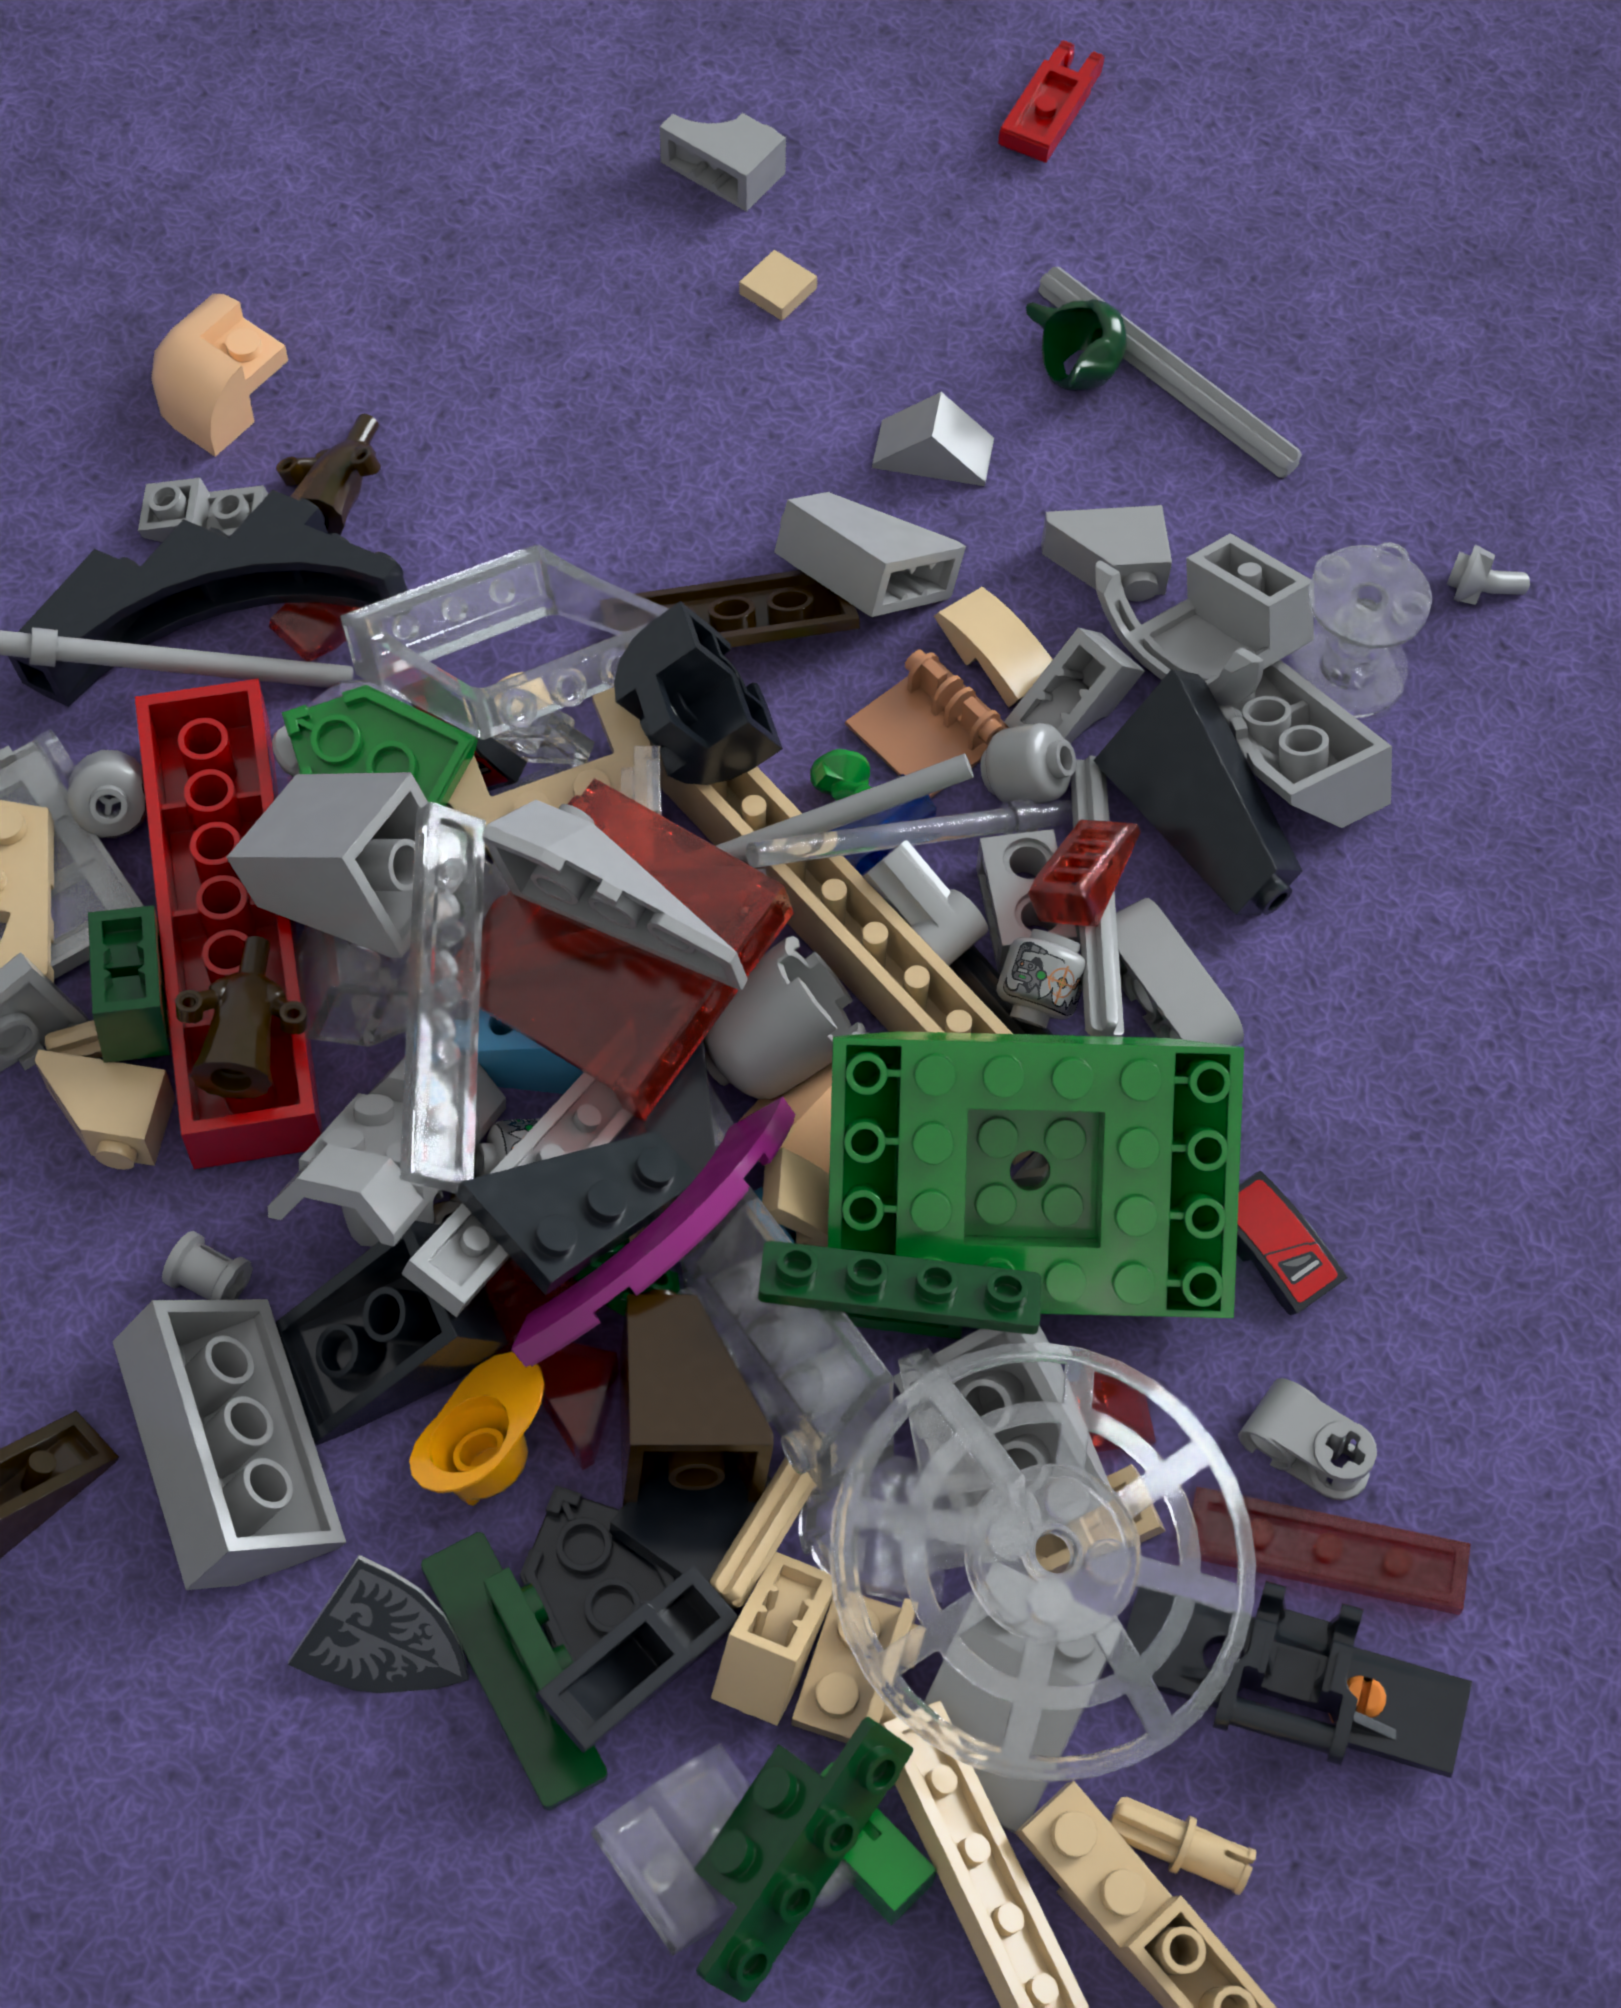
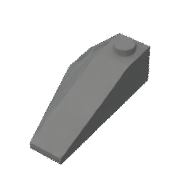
M1279 660L1263 670L1262 679L1255 692L1246 699L1236 704L1218 705L1253 774L1292 806L1343 828L1391 804L1392 746L1283 661Z
M534 800L487 824L481 837L513 895L733 988L743 990L748 979L737 952L595 825L594 820L582 810L568 804H561L558 809L541 801Z

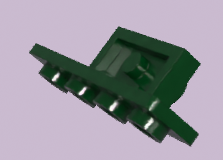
M766 1241L762 1254L758 1300L762 1303L825 1310L824 1323L952 1339H961L963 1327L1034 1335L1038 1332L1040 1324L1041 1276L1036 1272Z
M476 1532L425 1558L421 1562L422 1571L442 1611L459 1638L462 1650L542 1807L545 1810H552L604 1782L608 1777V1772L595 1745L582 1753L535 1697L537 1692L570 1666L573 1660L564 1644L552 1649L540 1626L547 1623L549 1617L532 1583L530 1582L519 1587L510 1568L502 1569L486 1536L482 1532Z
M865 1717L825 1777L781 1745H777L694 1869L698 1875L737 1906L696 1969V1973L704 1981L741 2002H747L751 1998L759 1984L768 1976L773 1963L802 1919L813 1908L816 1898L844 1856L855 1845L858 1835L888 1790L898 1780L901 1770L913 1753L911 1745L872 1718Z

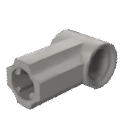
M907 839L863 875V878L948 966L987 934L989 930L986 920L972 901L955 889L949 890Z

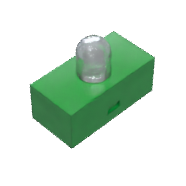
M833 1762L821 1773L822 1776L825 1777ZM876 1808L858 1835L855 1845L844 1856L816 1898L813 1908L824 1909L830 1907L853 1885L892 1926L933 1885L937 1869Z

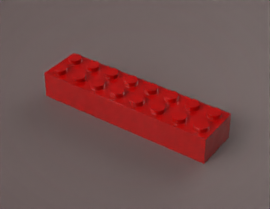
M259 679L136 696V715L180 1130L193 1169L305 1152L323 1133L308 1017L306 1031L298 1035L284 1033L280 1029V1018L272 1015L270 1045L272 1085L269 1087L267 1094L255 1099L223 1098L218 1095L208 1094L195 1086L194 1080L189 1075L200 1055L215 1009L203 1011V1019L196 1024L180 1022L176 1017L175 999L180 992L185 990H208L209 986L217 979L239 972L244 942L250 936L263 937L271 944L265 976L283 988L287 1000L300 1002L306 1007L295 921L257 907L226 858L279 795L269 719Z

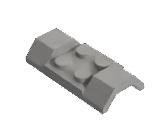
M415 1046L386 1073L368 1095L358 1093L299 1158V1172L268 1205V1218L282 1220L305 1197L355 1209L381 1244L395 1246L505 1111L506 1097L476 1058Z

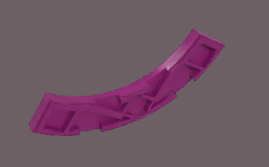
M783 1097L730 1126L716 1152L697 1177L637 1237L572 1287L527 1314L511 1348L525 1367L529 1365L531 1367L601 1323L594 1312L623 1290L630 1287L636 1295L644 1291L694 1248L749 1191V1185L743 1178L757 1161L762 1166L770 1164L791 1129L796 1114Z

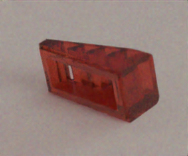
M1080 819L1038 873L1030 887L1028 895L1039 921L1098 927L1141 833L1138 824ZM1085 853H1097V854H1100V855H1099V856L1085 855ZM1078 868H1086L1089 870H1079Z

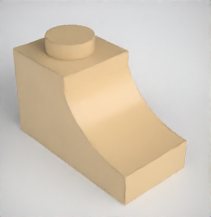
M775 1552L729 1633L711 1699L777 1726L800 1682L809 1653L830 1607L840 1577Z

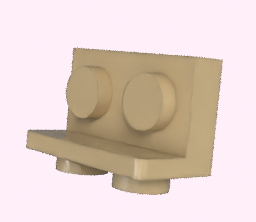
M837 1587L792 1717V1726L847 1744L865 1717L872 1718L880 1725L899 1717L905 1694L893 1690L901 1665L911 1669L915 1668L926 1633V1627L915 1624L919 1602L905 1598L902 1608Z

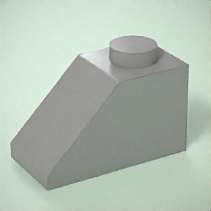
M1162 505L1052 511L1045 513L1041 548L1042 554L1095 590L1096 562L1103 561L1120 572L1125 596L1130 601H1145L1155 595L1166 594L1172 559Z

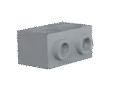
M1054 829L980 838L976 870L998 973L1001 974L1012 942L1019 937L1031 936L1032 931L1027 926H1042L1048 929V932L1080 943L1078 905H1070L1067 889H1072L1073 885L1071 860L1068 852L1059 853ZM1026 872L1035 875L1036 878L1026 879L1019 877L1016 873Z

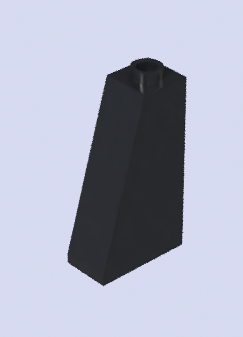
M1171 669L1093 761L1236 915L1259 916L1262 913L1264 915L1271 914L1288 900L1292 893L1290 885L1303 870L1207 683L1199 674Z

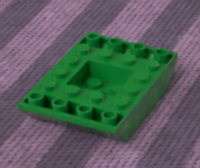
M907 1031L833 1036L827 1247L1036 1272L1041 1276L1040 1314L1234 1318L1244 1047L1154 1037ZM1035 1151L1047 1159V1174L1035 1186H1021L1011 1178V1163L1022 1152Z

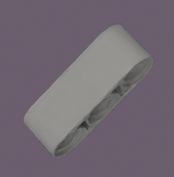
M1143 898L1116 912L1121 988L1130 1001L1137 999L1147 1013L1142 1017L1156 1037L1240 1045L1244 1041V1032L1236 1011L1158 905L1149 898Z

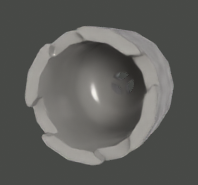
M794 936L782 940L744 970L748 981L742 991L725 985L715 993L706 1003L701 1017L703 1043L707 1050L705 1052L706 1068L721 1085L726 1086L730 1083L739 1091L757 1099H772L782 1095L832 1064L833 1036L866 1034L862 1023L857 1022L851 1026L843 1008L853 1000L836 974L816 952L803 958L796 951L800 945L799 940Z

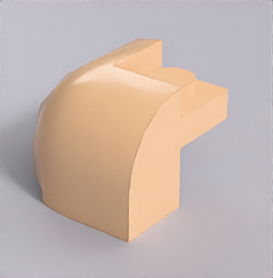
M212 294L174 326L154 352L151 380L162 417L175 430L216 457L255 422L249 395L288 362L286 346L243 318L239 301L225 294Z

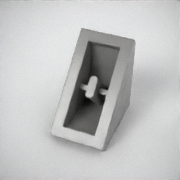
M940 392L882 420L872 468L985 486L994 437L945 394Z

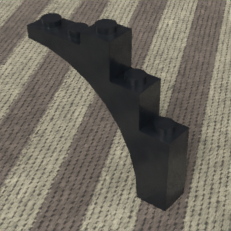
M271 490L230 537L217 528L211 527L206 529L183 519L141 566L129 558L121 557L118 559L94 549L18 632L31 633L32 627L58 630V636L149 645L183 627L228 612L270 604L318 602L363 608L399 620L413 602L403 578V570L395 559L386 553H373L351 544L337 533L328 534L324 524V515L316 505L307 499H294ZM8 656L23 684L68 707L103 674L114 668L113 666L56 661L55 667L29 664V658Z

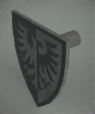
M361 1555L354 1561L288 1660V1665L318 1679L351 1690L372 1693L439 1689L469 1680L461 1642L444 1612L419 1587L392 1570Z

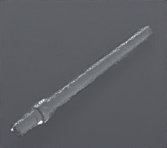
M1031 799L1006 801L1002 803L999 809L750 842L746 847V858L752 868L893 849L906 839L912 846L1000 833L1009 835L1034 832L1038 828L1073 823L1072 801L1067 799L1035 804Z

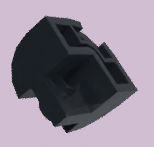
M680 601L652 620L631 640L619 660L615 675V701L640 720L645 735L659 748L668 777L685 784L700 785L732 780L754 769L783 748L758 683L752 682L745 686L737 669L724 656L731 651V644L717 630Z

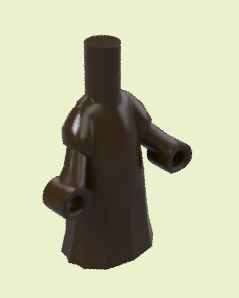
M360 414L345 441L329 449L321 450L315 454V457H287L276 466V470L286 486L299 484L290 497L294 499H307L319 508L324 515V524L328 534L337 533L341 535L347 516L359 497L363 476H372L381 469L373 447L369 445L379 427L377 420L371 415Z
M250 936L245 939L239 972L217 979L209 986L208 990H185L176 996V1017L180 1022L196 1024L203 1019V1011L215 1009L200 1055L189 1075L194 1080L195 1086L208 1094L234 1099H255L267 1094L269 1087L272 1085L270 1071L272 1015L280 1018V1029L284 1033L300 1035L307 1029L306 1007L300 1002L287 1000L283 988L265 976L271 944L263 937Z

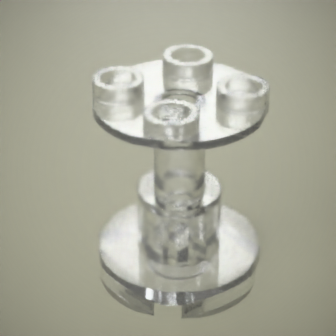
M1391 542L1379 544L1377 547L1372 545H1356L1342 548L1321 557L1317 561L1308 589L1309 605L1314 617L1318 621L1314 623V640L1291 653L1288 662L1289 667L1364 725L1385 717L1401 698L1408 676V663L1400 644L1412 639L1426 624L1432 604V593L1426 577L1414 563L1409 561V554L1406 549L1399 544Z

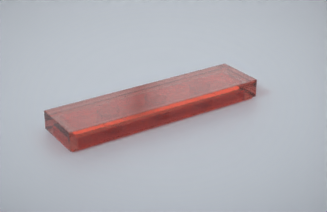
M1196 1486L1184 1557L1460 1615L1464 1609L1471 1543Z

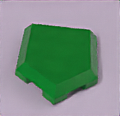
M368 685L342 692L341 697L311 707L303 705L282 712L300 774L411 772L438 820L472 760L478 742L475 736Z

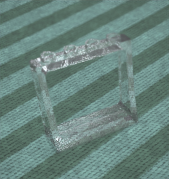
M534 544L346 613L340 617L356 675L477 738L486 740L515 727H527L534 719L564 707L578 706L584 699L613 688L619 660L631 640L652 620L669 608L599 579L570 564L541 545ZM551 615L563 616L617 635L484 688L469 686L430 662Z

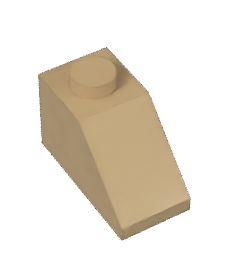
M38 1049L35 1063L43 1081L91 1156H95L100 1163L115 1169H131L135 1163L155 1166L175 1101V1094L166 1070L120 1062L104 1063L102 1059Z

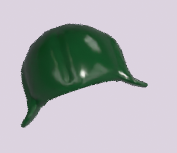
M1095 299L1072 301L1059 308L1046 307L1034 302L1027 304V315L1044 329L1042 339L1043 363L1047 374L1054 384L1065 390L1083 391L1100 387L1113 376L1124 357L1127 345L1124 321L1116 308L1107 302ZM1077 351H1084L1076 361L1070 374H1066L1063 363Z

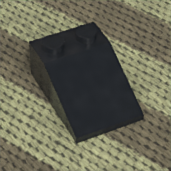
M414 1221L395 1246L381 1244L379 1241L275 1322L315 1445L352 1432L462 1379L476 1366L509 1344L485 1287L455 1317L402 1275L410 1258L441 1225Z

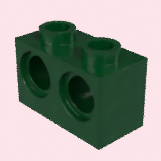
M154 905L88 912L92 1014L104 1063L170 1055L168 1009L161 941Z

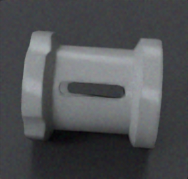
M190 1231L181 1237L169 1254L164 1265L162 1282L173 1289L183 1286L207 1300H237L250 1281L253 1267L251 1262L242 1256L233 1260L205 1245V1238L201 1234Z

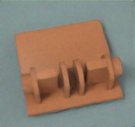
M922 650L913 652L906 660L905 668L909 671V675L845 721V725L899 777L964 753L969 760L971 768L981 762V757L987 749L991 738L999 731L1009 728L1000 718V714L995 710H991L983 703L971 687H966L958 675H953L939 662V658L933 652L925 654ZM942 790L925 795L921 798L925 802H927Z

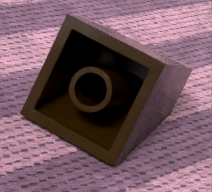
M664 1289L651 1290L638 1295L627 1294L619 1361L622 1508L627 1502H637L639 1488L667 1455L668 1475L672 1485L686 1490H704L719 1485L725 1479L724 1451L728 1452L748 1490V1502H758L765 1490L774 1446L773 1431L698 1296L677 1294Z

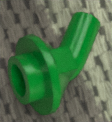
M845 749L829 751L815 760L810 768V781L814 788L823 794L832 795L836 801L872 788L869 786L870 764L863 755L855 751Z

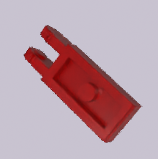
M1065 40L1061 41L1049 60L1044 59L1002 124L999 131L998 145L1047 163L1089 97L1091 88L1102 72L1105 61L1104 55L1094 51L1091 52L1079 72L1069 69L1074 58L1075 45Z

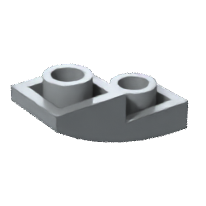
M201 478L146 484L138 532L142 538L163 542L181 521L185 519L206 529L211 527L217 528L230 537L268 495V492L264 485L209 492Z

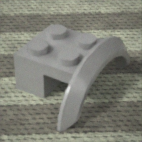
M1231 533L1186 558L1188 599L1142 625L1125 596L1120 572L1101 560L1096 562V592L1102 609L1122 644L1144 667L1161 680L1171 669L1199 674L1207 683L1217 705L1236 704L1246 699L1255 692L1265 668L1314 640V581Z

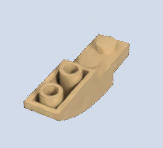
M1075 1781L1066 1783L1015 1831V1834L1059 1884L1060 1888L1056 1891L1059 1896L1163 2008H1277L1181 1895L1172 1896Z

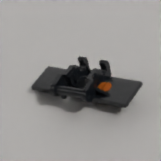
M1266 1581L1257 1615L1254 1618L1139 1584L1114 1678L1217 1708L1213 1724L1214 1728L1227 1731L1228 1726L1232 1725L1326 1753V1761L1341 1766L1346 1747L1451 1778L1472 1681L1355 1647L1354 1642L1364 1609L1342 1603L1339 1614L1330 1622L1288 1610L1284 1598L1287 1587ZM1217 1643L1228 1644L1240 1653L1241 1659L1230 1661L1227 1672L1210 1670L1203 1660V1652L1210 1645ZM1245 1688L1279 1698L1285 1702L1296 1703L1329 1713L1333 1725L1236 1695Z

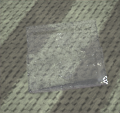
M721 1743L654 1783L594 1826L591 1831V1835L672 1956L722 1926L730 1919L737 1906L694 1871L750 1787Z

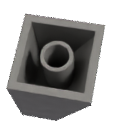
M411 772L296 774L226 857L257 907L391 958H402L468 873Z

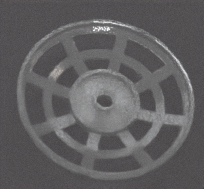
M1044 1342L1004 1344L962 1355L926 1373L896 1397L864 1434L845 1470L833 1510L829 1549L833 1598L845 1639L865 1678L892 1713L925 1742L963 1764L1005 1778L1046 1783L1090 1779L1139 1763L1172 1744L1203 1716L1226 1685L1245 1644L1254 1606L1256 1559L1250 1518L1237 1479L1215 1440L1193 1413L1163 1386L1119 1360L1084 1348ZM1043 1361L1065 1364L1062 1403L1053 1401L1018 1403L993 1410L980 1417L953 1384L972 1373L1005 1364ZM1094 1371L1116 1378L1148 1396L1179 1423L1192 1441L1163 1460L1156 1450L1132 1429L1106 1414L1091 1410ZM929 1400L955 1434L943 1443L926 1464L912 1491L909 1504L865 1498L870 1476L888 1441L910 1414ZM1025 1424H1060L1055 1464H1038L1019 1470L994 1436V1434ZM1089 1431L1121 1447L1143 1467L1146 1473L1116 1493L1103 1480L1085 1471ZM969 1451L994 1487L984 1495L971 1517L932 1509L935 1497L946 1476L961 1457ZM1208 1465L1222 1489L1234 1527L1238 1556L1237 1584L1200 1573L1201 1554L1197 1526L1188 1499L1180 1485ZM1162 1497L1169 1508L1176 1529L1179 1566L1141 1556L1140 1537L1133 1517ZM859 1527L903 1535L901 1551L904 1579L913 1610L921 1625L885 1649L882 1648L872 1629L860 1588L857 1559ZM1042 1534L1057 1535L1067 1544L1070 1551V1562L1063 1573L1049 1572L1039 1564L1035 1554V1546ZM927 1539L964 1546L965 1568L972 1591L941 1610L936 1601L928 1574ZM1136 1586L1175 1596L1172 1608L1161 1631L1141 1655L1138 1654L1117 1618L1130 1602ZM1195 1603L1231 1613L1232 1618L1227 1637L1211 1671L1191 1698L1171 1715L1151 1675L1165 1663L1180 1643L1193 1615ZM987 1616H990L1007 1631L1025 1639L1018 1677L1008 1676L985 1663L962 1642L959 1635ZM1090 1635L1094 1637L1114 1671V1674L1107 1678L1084 1685L1047 1686L1055 1645L1077 1641ZM938 1650L947 1663L969 1682L999 1699L1011 1702L1001 1747L980 1741L945 1721L913 1693L900 1675ZM1125 1693L1147 1732L1129 1743L1094 1754L1063 1757L1031 1754L1042 1709L1052 1711L1083 1709L1114 1700Z

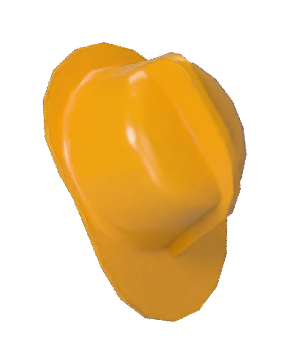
M514 1352L494 1355L476 1366L460 1383L437 1417L425 1428L414 1443L409 1462L411 1475L423 1489L432 1492H453L463 1502L472 1506L481 1499L497 1495L511 1486L525 1468L528 1449L524 1433L532 1423L542 1403L545 1383L541 1368L537 1364L532 1367L530 1365L525 1367Z

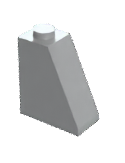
M825 492L787 500L785 511L780 521V531L774 553L870 617H875L948 600L952 596L966 546L954 539L833 493Z

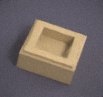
M773 250L739 282L740 295L781 321L817 289L816 275L776 250Z

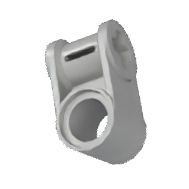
M1277 1378L1238 1434L1240 1442L1248 1451L1253 1453L1257 1448L1272 1458L1271 1466L1286 1471L1321 1495L1332 1500L1346 1501L1357 1497L1365 1489L1370 1476L1369 1472L1372 1470L1377 1457L1376 1443L1366 1428L1321 1402L1305 1387L1284 1378ZM1351 1439H1355L1356 1446L1350 1443ZM1342 1453L1353 1459L1352 1462H1346L1342 1468L1331 1463V1459H1338ZM1328 1477L1333 1479L1332 1484L1327 1482Z

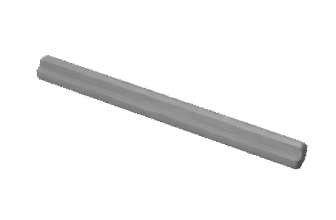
M1060 267L1051 268L1040 279L1039 293L1057 308L1072 301H1089L1092 299L1104 301ZM1121 314L1127 337V345L1123 357L1126 361L1277 477L1285 478L1297 468L1302 455L1297 447Z
M1089 755L1085 760L1076 759L1075 772L1070 778L1080 951L1086 963L1082 977L1085 1031L1091 1036L1122 1037L1124 1021L1106 774L1093 761L1096 756Z

